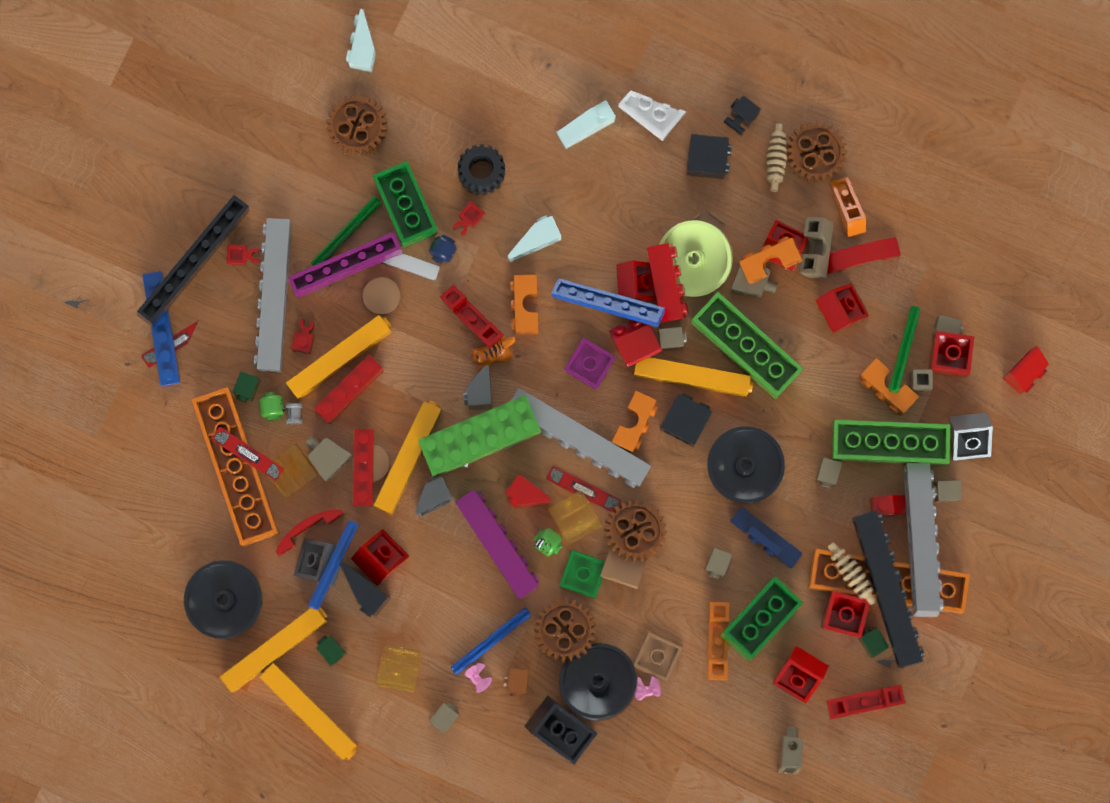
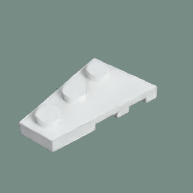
M631 90L618 105L619 108L662 141L686 113V111L676 110L668 104L655 102L652 98Z

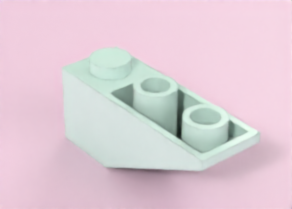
M360 9L359 15L356 14L354 26H356V31L351 34L350 43L352 44V49L348 50L346 61L349 62L350 68L372 72L376 53L364 11Z

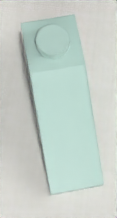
M605 100L560 129L557 135L567 149L614 123L615 114Z
M546 215L537 219V222L534 223L508 254L509 263L561 240V234L553 216L547 217Z

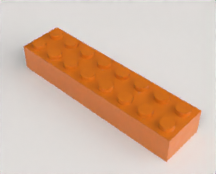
M226 387L191 399L240 545L245 547L279 535L280 532L259 471L212 440L218 428L221 427L250 446L231 389Z
M813 550L807 589L825 592L836 591L856 597L862 594L860 591L857 593L853 591L857 587L856 585L848 586L852 581L851 578L847 581L843 580L847 572L840 575L839 571L843 567L840 565L836 568L835 564L839 561L831 559L833 556L831 551ZM849 554L851 558L848 562L851 563L854 560L857 562L853 569L860 566L862 570L857 574L865 573L866 577L862 581L869 580L870 583L867 585V588L873 587L864 557ZM894 562L895 570H898L901 576L900 587L905 590L907 595L905 603L912 606L910 564ZM940 569L938 580L942 582V589L939 592L940 599H943L942 611L957 614L965 613L970 574ZM873 590V591H872V595H873V596L875 597V599H876V596H875V593H874V590Z

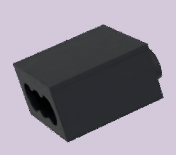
M691 134L686 176L724 179L725 174H729L730 163L727 162V155H731L732 144H728L729 138Z
M685 393L682 395L678 394L659 430L694 447L713 411L709 410L710 407L702 402L699 404L692 401L693 398Z

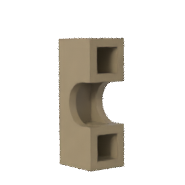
M806 217L804 236L809 239L810 250L808 254H801L803 261L800 262L799 273L808 278H827L834 223L824 217Z

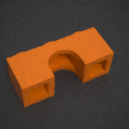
M784 237L777 241V245L772 247L767 245L760 249L761 252L755 255L749 253L743 256V260L739 262L748 283L753 284L768 277L765 265L771 258H779L785 268L803 261L795 240Z
M514 275V281H510L511 292H514L515 299L511 300V311H515V318H511L512 330H515L516 335L539 334L538 312H528L523 307V302L527 298L537 297V275Z
M876 358L858 377L861 379L860 383L867 389L871 388L875 392V397L881 402L885 401L889 405L888 408L894 414L903 415L919 396L906 384L899 389L898 393L890 392L884 383L885 377L890 370Z
M635 391L627 411L636 415L638 423L633 428H625L620 425L612 443L630 454L634 450L638 451L642 443L639 438L642 433L646 434L650 425L647 422L649 416L654 417L658 408L655 405L657 400Z

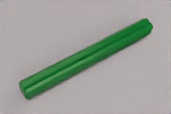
M373 196L311 261V265L315 266L328 260L381 205V201Z
M911 306L889 384V391L893 393H898L920 314V307Z

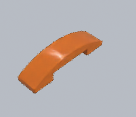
M710 602L708 680H728V643L720 634L729 623V602Z

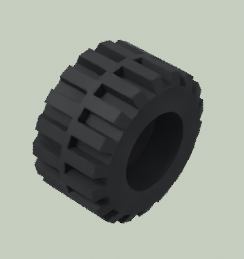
M480 144V147L473 145L472 149L469 150L467 148L465 154H461L460 161H458V176L462 186L467 188L468 192L472 193L473 191L475 195L483 193V196L487 195V192L492 194L495 192L494 189H499L501 182L503 183L505 163L497 149L493 150L492 146L484 147V144ZM479 161H485L492 166L493 171L487 178L478 179L470 173L472 165Z

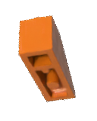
M845 177L830 181L841 222L847 236L865 233L866 217L849 178Z

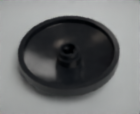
M749 426L736 427L723 433L712 445L707 459V471L714 488L726 499L741 504L756 503L769 497L780 485L785 470L784 455L777 441L767 432Z
M215 561L204 565L192 575L184 592V608L191 624L204 635L217 639H229L245 633L254 625L262 609L263 596L257 578L249 569L232 561Z
M595 643L591 644L592 649L585 648L586 655L582 652L579 653L580 659L575 655L573 656V662L569 658L566 660L560 673L559 686L561 695L571 711L588 720L602 721L618 716L629 707L636 695L638 677L633 662L625 652L610 644Z

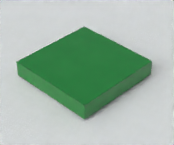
M571 550L559 587L596 599L603 579L600 576L605 561Z

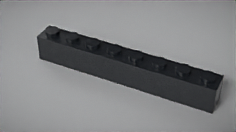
M232 196L137 310L138 317L152 328L247 215L249 206L237 196Z
M877 510L854 516L852 521L897 667L903 668L924 662L922 658L925 657L922 646L918 645L916 639L919 638L917 628L913 627L911 622L913 615L911 609L907 608L905 603L907 595L899 584L901 576L899 571L895 570L893 564L895 556L892 551H889L887 545L890 543L889 537L882 529V525H884L882 515L878 514Z

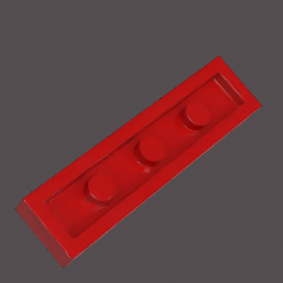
M354 429L353 507H373L374 429Z

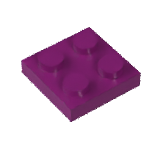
M583 338L564 371L597 390L615 361L616 356Z

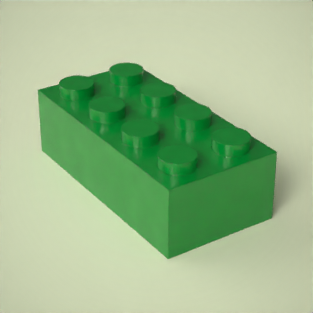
M408 161L372 175L403 249L438 234L435 222Z
M774 576L725 628L720 636L749 662L800 608L803 602Z

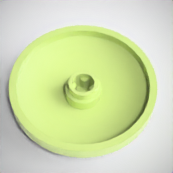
M685 221L672 227L663 236L660 244L673 243V246L677 248L678 257H676V263L681 268V276L679 278L680 283H683L685 288L684 296L699 297L708 295L720 288L727 280L733 263L732 249L727 237L716 226L704 221Z

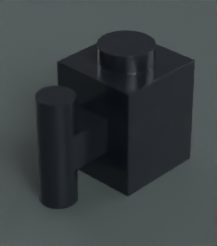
M743 95L740 100L737 98L731 105L732 111L730 115L735 118L734 121L727 116L723 123L742 136L745 129L740 125L743 124L749 128L760 114L761 108Z

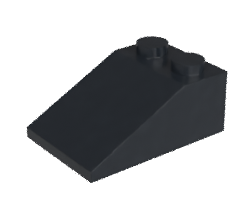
M341 561L339 563L357 603L362 606L359 610L368 617L372 615L377 617L390 598Z
M548 695L524 726L532 735L572 764L577 762L598 734Z

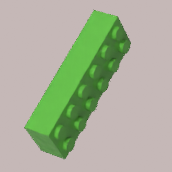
M719 292L709 300L691 321V324L748 376H751L775 400L803 370L797 362Z
M524 395L421 438L418 442L434 477L443 475L541 434V430L528 399Z
M834 420L831 423V460L947 465L950 463V424Z

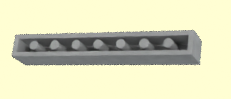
M267 218V224H263V235H266V240L262 242V254L265 255L264 261H261L260 271L263 272V280L259 281V291H262V298L258 299V310H261L260 317H257L259 336H256L255 339L258 355L254 356V366H257L259 372L282 373L292 229L290 219Z
M518 388L512 400L526 395L540 430H542V435L549 439L554 437L559 440V445L566 449L571 447L576 450L575 454L583 459L588 457L592 460L591 463L600 469L602 466L609 470L608 474L615 478L620 476L625 479L624 483L632 488L635 486L640 487L651 465Z
M907 463L903 469L913 617H937L940 611L943 610V599H940L939 595L942 589V582L938 580V573H940V562L937 561L939 544L935 540L938 527L937 524H934V518L936 517V506H933L935 489L931 485L934 473L933 470H930V463Z

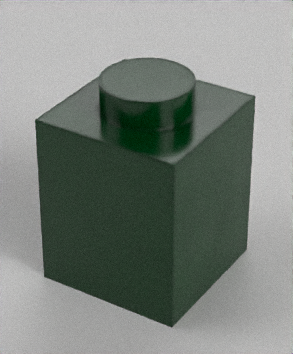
M240 371L232 393L237 396L236 399L247 403V400L253 402L261 380L256 376Z
M868 627L863 630L862 637L858 638L870 658H874L890 648L878 628L872 629Z
M326 635L317 642L318 646L315 648L330 666L336 664L347 654L331 635L328 638Z

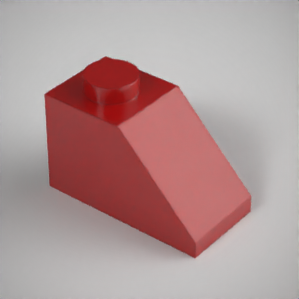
M905 495L870 498L871 511L877 510L878 514H881L882 517L906 515Z

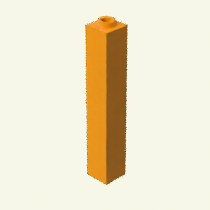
M378 315L294 376L286 384L297 399L301 400L390 335L391 330L389 328L392 327L386 318L382 319Z
M651 357L636 363L633 376L741 397H747L748 393H752L753 382L750 381L751 376Z
M430 400L429 403L423 402L374 504L376 508L393 515L423 453L418 440L432 434L442 413L439 404Z
M321 607L318 610L310 608L221 675V680L231 693L236 692L326 624L327 620L325 618L327 614Z
M275 663L260 676L342 760L346 757L350 759L357 752L355 748L358 745Z

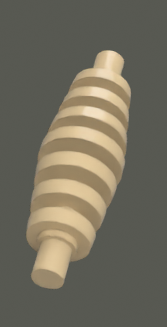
M779 123L775 124V132L771 133L770 147H768V154L766 155L768 167L767 181L771 183L770 191L778 192V185L783 182L782 176L784 175L787 161V148H785L787 146L785 141L786 134L782 132L783 124Z
M834 542L830 544L828 548L833 553L831 559L839 561L835 564L836 568L840 565L843 567L839 571L840 575L847 572L843 580L847 581L851 578L852 581L848 586L856 585L857 587L853 591L855 593L860 591L862 594L859 597L861 599L866 598L870 605L877 602L872 595L873 587L867 588V585L870 583L869 580L862 581L866 577L865 573L857 574L862 568L859 566L853 569L857 562L855 560L851 563L848 562L851 556L849 554L846 557L843 555L846 550L844 548L842 550L839 549Z

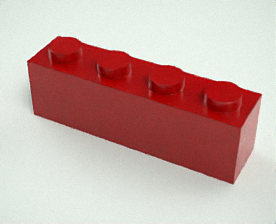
M665 243L647 247L657 304L665 308L661 323L687 318L689 309L683 299L685 288L683 283H680L681 268L676 263V257H678L676 246H673V243Z
M368 355L314 410L330 425L384 372L383 368Z

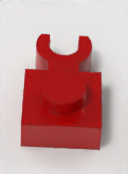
M470 201L459 214V218L462 220L453 225V230L461 226L464 229L460 235L462 237L465 236L467 227L471 226L474 229L485 216V212Z
M227 245L226 264L246 265L247 260H250L252 263H260L259 259L252 257L254 253H260V249L252 248L250 251H247L246 245Z
M301 319V332L295 331L291 350L310 354L314 341V335L310 334V331L314 329L315 323L311 321L309 327H304L305 320Z

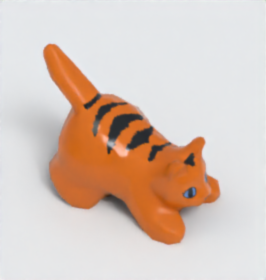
M503 336L491 348L485 345L471 350V355H473L472 361L478 364V370L481 371L484 366H490L496 361H501L502 363L510 361L513 353L510 351L509 346L515 342V337L506 339Z

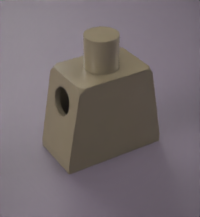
M740 265L730 292L761 298L764 290L775 293L778 283L768 279L771 270L765 267L768 277L750 284Z
M312 436L305 443L312 450L307 456L327 483L353 457L349 452L328 438H324L320 443Z
M786 727V736L780 740L778 773L798 774L802 769L803 738H798L797 727ZM788 746H792L794 750H790Z

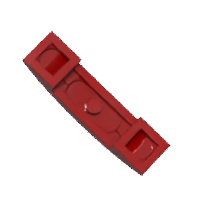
M896 237L868 242L830 253L827 273L832 274L844 271L847 268L901 256Z
M454 284L440 296V299L487 347L491 348L504 336L492 322H489L467 300L466 296Z
M328 510L314 514L301 521L285 535L276 549V554L281 556L294 548L296 545L292 539L324 519L329 525L345 515L342 510Z
M902 684L826 700L830 720L906 704Z

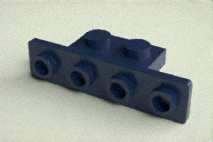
M741 507L730 522L744 532L750 542L755 545L758 543L763 547V551L770 557L775 556L789 568H793L802 556V552L745 508Z

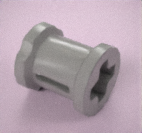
M286 404V408H288L286 424H303V420H301L303 404Z

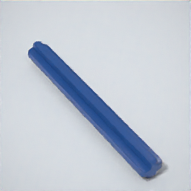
M348 521L308 603L310 608L314 610L320 608L340 566L339 563L343 560L359 527L356 522Z
M523 608L451 666L452 671L456 675L462 672L531 616L530 612Z

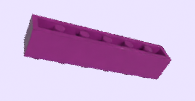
M391 232L289 276L288 279L298 299L402 254L394 232Z
M474 489L455 503L520 600L539 587L537 584L539 579L534 572L530 573L526 568L529 565L523 555L521 557L518 556L516 553L518 547L513 540L508 541L505 536L508 532L502 523L497 524L494 519L497 516L491 507L487 509L484 502L486 499L480 491L477 493Z

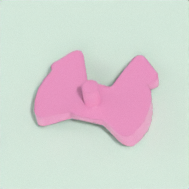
M481 663L468 668L464 674L474 683L477 693L487 689L492 681L491 677L484 679L480 677L479 673L485 667V664Z
M638 677L635 695L637 700L641 701L645 696L661 695V687L656 677H651L650 686L647 687L644 686L642 679Z

